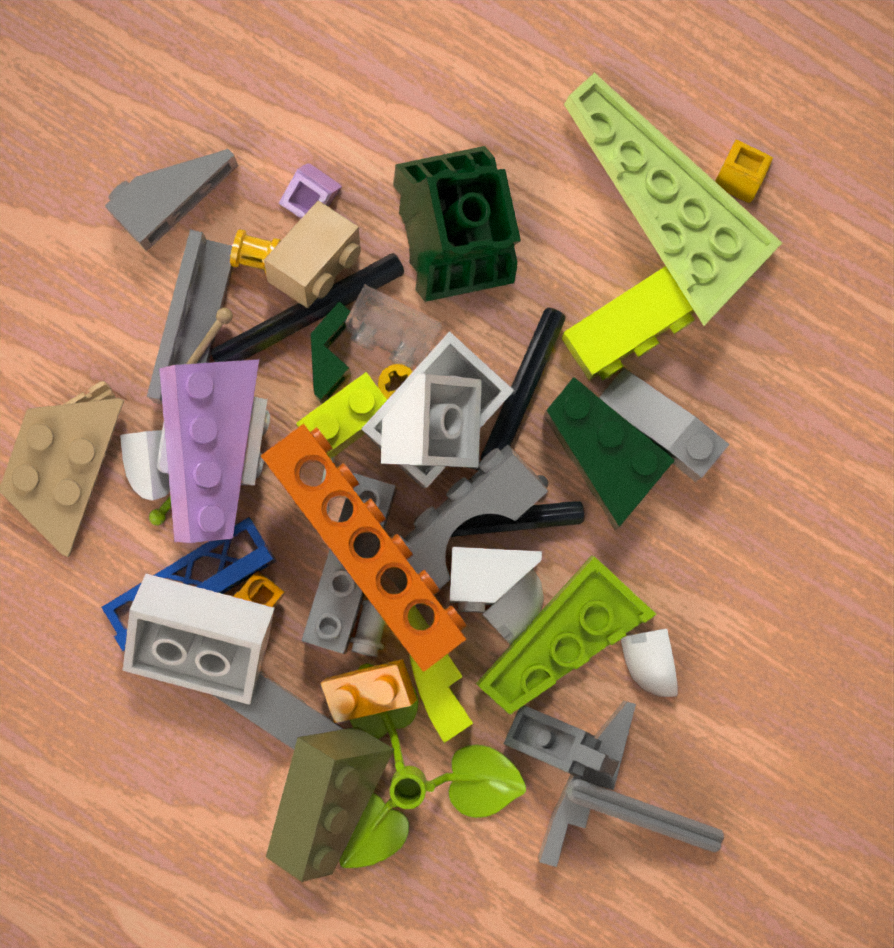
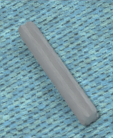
M572 778L568 782L565 791V798L568 801L711 852H717L721 848L724 833L720 829L578 778Z

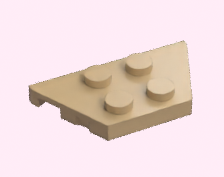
M112 398L29 408L26 410L0 485V493L64 556L69 557L73 549L125 401L124 399Z

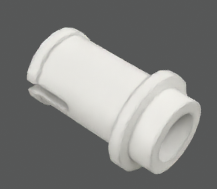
M363 600L355 637H350V642L353 643L352 651L377 657L378 650H383L384 645L380 644L385 621L369 600Z

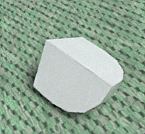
M162 430L122 434L120 438L126 477L133 490L143 499L152 501L165 497L170 492L169 474L162 473L157 468Z
M531 569L482 614L510 645L542 610L544 602L542 582L534 569Z
M659 629L623 637L621 644L625 663L632 679L643 690L659 697H677V677L668 630Z

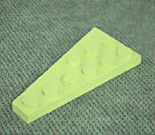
M594 72L569 95L564 106L698 318L705 326L777 250L782 242Z

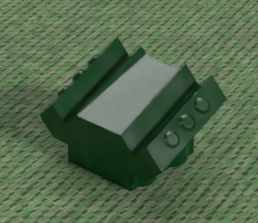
M485 146L395 164L393 186L401 195L399 214L405 224L408 238L409 263L417 272L415 290L424 302L515 283L518 261L514 246L521 242L512 197L506 170L497 169L495 157Z

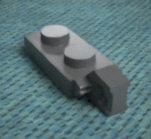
M525 705L519 708L503 743L576 777L579 775L586 778L591 768L613 778L620 762L598 751L602 741L594 738V735Z

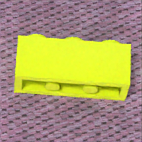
M665 266L564 331L561 339L587 379L590 381L599 375L603 381L624 367L621 360L631 353L635 352L639 358L660 343L656 337L668 329H671L673 334H676L693 323L695 319L692 314L695 311Z

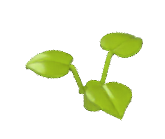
M366 663L361 665L358 668V670L372 667L374 665ZM415 689L414 692L417 700L411 706L351 719L350 722L353 728L359 727L377 739L383 737L387 732L389 733L392 748H394L393 754L397 771L392 777L390 785L391 798L386 804L380 796L375 793L372 794L339 860L340 866L342 868L366 867L381 862L395 854L407 839L409 821L404 813L392 808H416L423 802L426 791L432 792L436 787L445 782L452 781L449 786V798L452 805L461 814L468 817L482 818L499 812L526 792V785L519 770L510 759L498 750L478 744L458 749L452 757L453 773H445L431 781L426 780L424 773L419 768L405 766L396 729L407 727L415 719L419 705Z

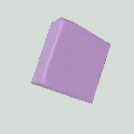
M307 163L297 169L279 204L301 219L318 200L329 207L342 186L313 165Z

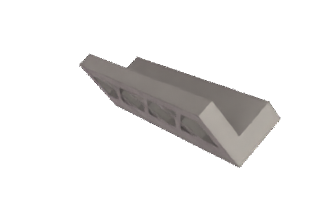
M191 229L147 397L157 404H162L159 368L186 364L217 320V311L223 308L233 270L230 264L231 245L207 240L203 232ZM215 338L197 363H209Z

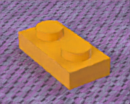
M403 659L330 676L320 683L334 723L408 707L417 700Z

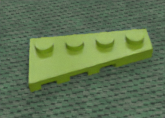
M591 555L476 684L510 715L556 684L558 679L573 669H578L590 661L592 656L608 645L615 644L625 637L626 633L642 622H647L657 614L595 556Z

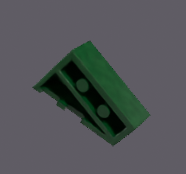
M575 377L572 378L545 411L544 418L571 461L577 467L587 483V487L607 515L614 530L623 524L675 461Z

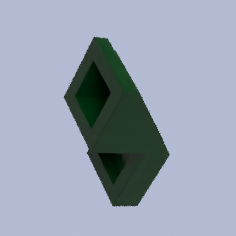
M338 302L311 332L314 395L321 404L327 401L352 374L350 368L329 350L331 345L354 321L352 312L341 302Z

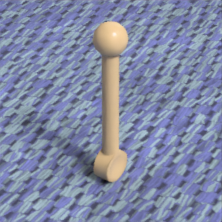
M221 308L217 311V320L186 364H197L221 327L231 322L233 314L230 309Z

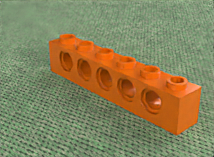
M303 423L263 453L261 458L424 672L466 640L461 631L467 625L452 605L444 610L434 597L440 589L425 570L417 574L407 560L413 556V553L398 534L392 538L388 536L380 525L386 518L373 500L370 498L363 503L354 491L359 482L344 463L338 467L335 466L326 454L333 448L321 431L316 427L310 432ZM316 462L326 469V477L320 485L312 487L304 484L300 475L301 470L306 464ZM335 498H345L353 506V514L345 522H335L327 514V507ZM371 533L379 539L380 550L374 557L362 558L355 552L354 541L360 534ZM390 568L400 569L406 575V587L399 594H389L381 586V576ZM419 603L428 605L434 615L432 624L424 630L414 629L408 621L409 610Z

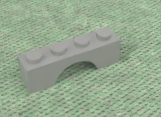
M509 445L501 451L496 448L489 452L479 463L481 469L469 480L464 477L457 481L447 492L446 496L448 499L437 509L430 507L416 519L414 523L416 528L404 539L400 536L413 553V556L407 560L417 574L425 570L439 589L450 580L445 563V551L449 538L459 525L474 516L482 514L503 515L516 521L548 492L543 481ZM390 568L384 572L401 591L405 589L407 578L403 571L397 568ZM422 603L416 604L415 606L419 608L422 605Z

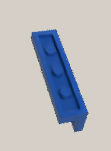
M248 517L235 525L233 538L247 530L258 547L253 552L241 559L228 556L232 539L209 541L153 576L182 581L183 584L187 585L194 584L197 585L195 587L224 594L252 577L255 572H260L277 561L255 524ZM224 544L222 555L211 552ZM203 556L220 559L217 574L204 582L191 579L195 561ZM226 561L233 562V564L225 568ZM187 567L185 577L174 575ZM141 583L101 607L117 633L114 638L122 651H125L127 629L115 610L129 601H134Z

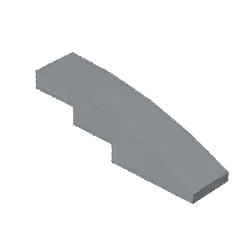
M261 671L250 705L215 696L292 749H295L297 737L343 729L340 725L307 705L302 699L268 678Z
M623 700L594 737L602 741L599 752L620 761L613 778L591 768L586 778L570 774L551 815L538 855L540 863L557 867L568 824L586 828L590 808L575 804L565 798V791L570 779L578 778L614 790L636 704Z

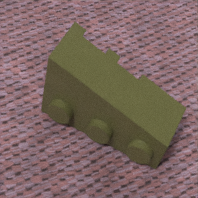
M359 727L297 737L266 858L301 882L333 874L392 756L394 748Z

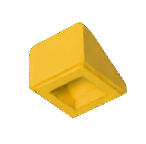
M735 139L715 182L728 194L750 203L760 188L774 157Z

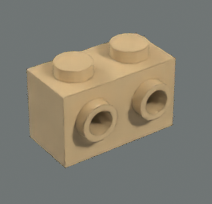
M318 200L264 259L267 282L308 309L317 297L323 298L327 295L334 284L335 277L344 267L350 268L358 259L361 252L359 227Z

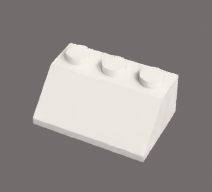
M449 331L361 430L381 449L382 419L418 374L481 379L480 428L514 390ZM396 464L422 488H427L446 467Z
M145 574L129 610L123 671L250 705L270 636L274 608Z

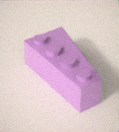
M259 359L181 364L159 368L174 542L196 543L233 539Z

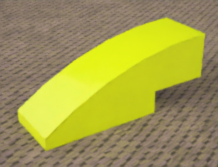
M414 605L409 610L408 621L414 629L424 630L429 625ZM448 654L424 672L410 655L418 692L431 722L445 743L473 724L449 687L463 676Z

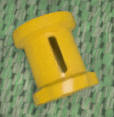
M239 229L231 249V266L237 268L242 264L262 269L266 274L264 259L280 243L281 239L273 238L272 241L249 236L246 230Z
M393 364L381 372L378 387L387 400L395 392V390L387 391L391 387L390 379L398 377L403 382L413 372L407 366Z

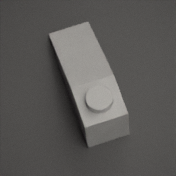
M229 149L146 173L135 177L130 183L124 181L110 193V201L105 207L147 251L239 165L234 154Z
M625 368L622 369L599 397L675 460L672 464L694 482H697L706 474L729 446V443L697 417Z

